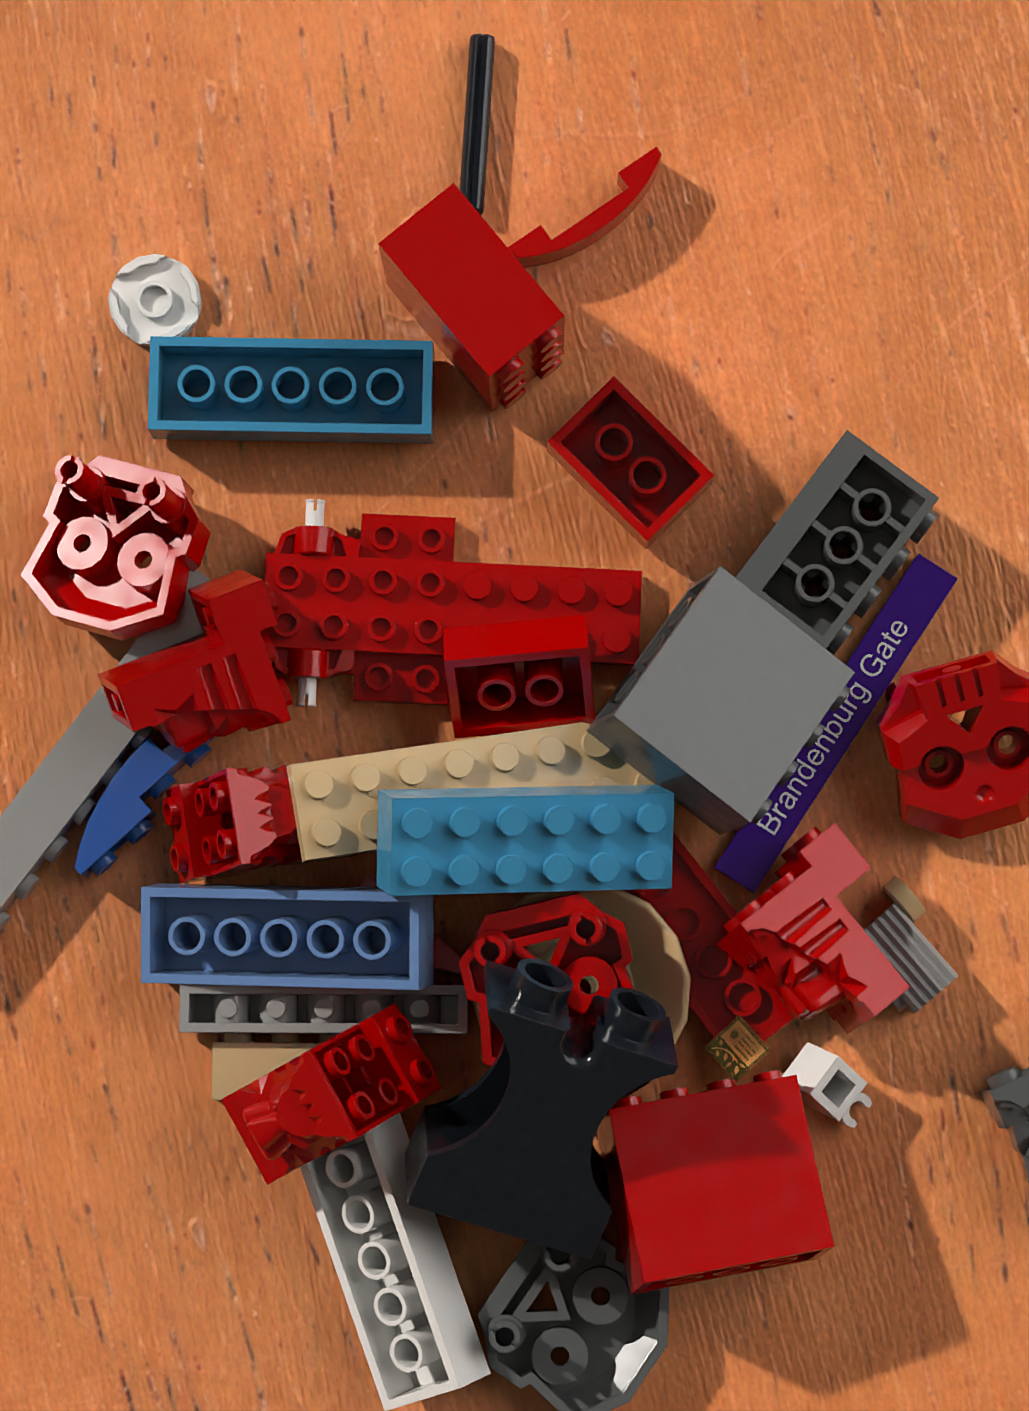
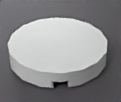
M159 254L140 256L124 265L117 273L108 296L111 317L121 333L137 345L150 347V336H188L199 320L202 307L199 284L189 268L175 259Z

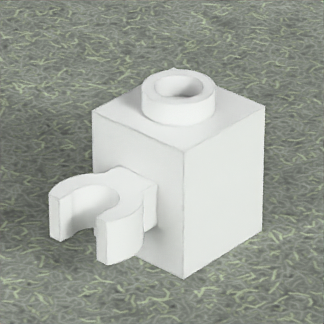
M809 1042L806 1043L782 1075V1077L797 1075L802 1101L809 1107L849 1127L855 1128L858 1124L849 1114L853 1103L857 1102L867 1108L872 1105L871 1099L861 1092L867 1082L839 1056Z

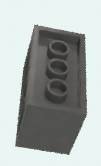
M846 430L735 578L826 650L835 655L854 628L847 623L853 614L862 619L882 591V589L876 586V583L881 577L888 581L892 579L911 553L904 548L906 543L911 539L918 544L939 514L933 511L932 508L939 497ZM860 508L873 510L876 513L875 518L877 521L873 519L867 521L862 518ZM841 545L848 550L847 555L849 559L835 557L832 554L834 549L831 546L838 547ZM802 583H816L820 587L819 593L822 596H808L804 592L805 586Z

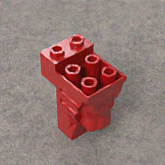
M241 569L187 589L201 626L202 634L98 674L115 720L132 732L148 726H156L166 741L184 753L196 749L212 737H225L243 727L244 729L247 728L248 732L291 721L287 706L293 703L290 691L284 679H277L271 662L277 660V655L271 639L267 634L261 635L260 632L278 624L273 612L279 609L278 600L269 582L263 583L262 579Z
M283 765L273 770H270L269 766L261 767L251 772H248L247 768H226L198 782L178 784L166 790L167 797L163 800V816L166 824L172 827L174 844L170 847V861L174 872H179L180 883L231 877L250 870L352 857L359 854L302 862L286 768L289 765Z
M834 823L823 833L815 826L781 854L786 863L774 872L779 881L724 924L723 927L728 934L716 944L747 971L753 967L762 982L767 987L773 988L778 992L792 1019L809 1020L827 1010L833 1021L836 1019L848 1034L879 1014L909 989L910 986L837 898V895L871 869V867Z
M395 1003L302 1053L284 1065L224 1097L221 1101L268 1185L344 1143L358 1138L403 1110L442 1089L436 1078L434 1066L424 1056L413 1036L410 1022L401 1014Z

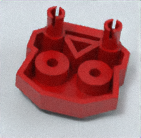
M73 455L63 457L56 465L55 475L58 481L54 486L43 515L49 522V525L21 576L50 613L68 626L123 641L175 623L184 605L189 572H194L200 567L211 532L195 508L192 497L194 490L181 476L99 455L85 465L77 456L76 459ZM91 540L90 547L86 551L81 552L82 545L86 541ZM148 557H152L150 565L142 569L143 561Z
M990 650L900 677L897 686L893 682L887 687L885 692L887 705L877 718L876 725L884 756L889 764L896 768L899 816L904 823L963 839L1026 820L1029 816L1028 672L1013 666L996 652ZM966 710L962 722L951 715ZM1003 736H1012V743L1009 747L998 748V742ZM943 755L944 762L940 767L932 768L929 766L930 760L934 756Z
M577 892L485 915L474 941L459 961L467 999L478 1002L483 1064L492 1066L504 1040L499 1029L488 1016L483 969L487 960L515 969L518 962L522 959L532 958L544 961L527 946L560 938L550 963L562 969L572 979L574 986L567 1000L569 1017H579L587 1011L593 996L599 995L608 998L611 991L615 988L634 989L626 968L633 961V954L625 923L599 910ZM583 977H595L599 983L598 990L591 994L585 993L580 986Z

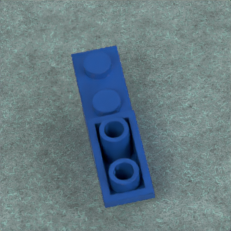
M149 737L129 757L107 786L88 821L74 867L80 875L88 877L93 872L97 877L100 876L118 860L114 852L124 843L129 841L134 845L152 830L154 826L149 821L157 814L144 800L150 795L155 800L166 793V790L175 784L176 780L172 775L182 766L187 764L192 768L204 759L212 750L207 744L214 737L188 753L182 752L172 744L162 750Z

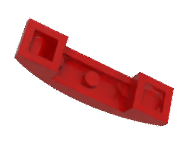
M655 147L618 172L617 184L623 192L551 240L540 225L508 247L524 268L558 261L597 242L626 219L645 196L660 168L661 152Z

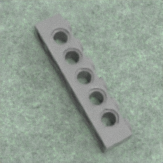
M180 984L179 1032L339 1034L396 1003L401 1014L410 1022L413 1034H469V1000L467 999L464 985H431L420 990Z

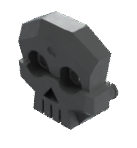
M602 1237L591 1259L526 1241L478 1313L486 1340L489 1367L520 1389L531 1384L558 1411H610L632 1399L667 1347L670 1288L630 1295L624 1262L615 1258L616 1247ZM548 1280L557 1309H528ZM597 1287H605L610 1293L608 1302L602 1305L594 1303L591 1298L592 1291ZM564 1347L568 1350L569 1359L566 1363L559 1365L551 1360L550 1354L554 1348Z

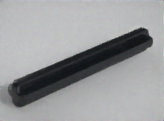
M473 34L470 37L460 191L480 215L484 212L495 39L489 34Z

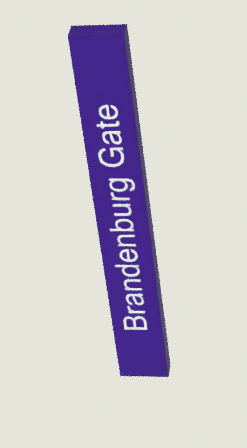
M919 553L917 554L846 664L855 672L846 685L850 689L849 695L837 710L832 712L829 709L820 723L825 728L817 741L808 749L803 746L794 761L799 766L792 777L783 786L778 784L775 786L768 797L772 801V805L758 823L750 822L742 830L737 831L714 869L754 894L958 578Z

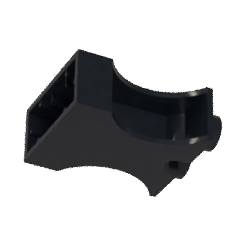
M532 958L520 960L516 969L487 960L483 969L488 1016L495 1023L504 1040L494 1063L479 1081L457 1096L424 1107L405 1151L407 1204L591 1259L612 1213L605 1161L593 1146V1139L602 1119L624 1095L648 1081L675 1074L678 1068V1061L670 1018L666 1016V1012L659 1002L645 993L630 988H615L611 991L608 998L595 995L583 1015L569 1017L567 1000L574 984L570 976L562 969L546 961Z

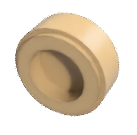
M894 876L882 887V892L892 905L896 903L912 923L926 913L921 902L898 877Z

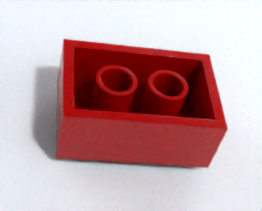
M615 376L547 441V452L645 549L712 485L714 474Z
M586 615L443 628L444 666L454 738L497 735L580 722L591 724L596 718Z

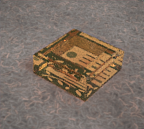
M740 1015L704 1046L705 1050L723 1070L735 1080V1083L772 1051Z

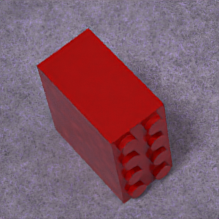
M454 183L378 243L387 286L492 412L500 405L505 409L514 405L526 394L527 391L524 389V386L537 375L541 380L547 378L563 363L560 357L564 354V314Z
M781 1070L768 1071L754 1075L753 1082L736 1086L734 1079H724L706 1085L707 1090L694 1094H689L687 1087L675 1088L659 1093L660 1099L642 1103L641 1096L626 1097L618 1100L607 1112L597 1129V1136L601 1155L606 1165L610 1199L630 1295L816 1260L835 1247L797 1075L782 1077Z

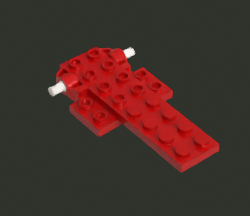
M306 499L305 526H296L282 533L274 553H266L264 583L269 582L278 600L279 609L273 611L278 624L262 630V635L267 634L274 646L277 660L273 661L275 671L285 677L298 679L296 703L298 707H305V696H308V707H316L317 680H326L338 675L354 676L353 702L447 706L448 688L444 666L443 628L586 615L591 664L633 666L639 658L642 571L454 562L456 518L362 513L361 538L355 539L351 536H345L333 528L324 527L325 500L317 499V510L314 511V499Z

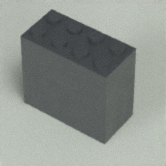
M720 566L689 587L586 731L652 783L673 792L675 801L716 833L722 835L734 829L740 831L748 823L756 824L764 817L772 805V801L768 798L777 784L783 786L795 773L799 764L794 759L803 746L806 749L810 748L820 737L825 728L820 723L829 709L834 712L845 701L850 693V689L846 685L855 672Z

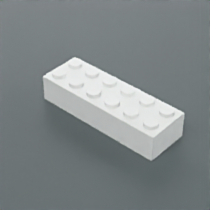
M400 1113L358 1138L346 1142L300 1167L384 1411L462 1388L491 1374L434 1212L407 1204L405 1151L410 1141Z

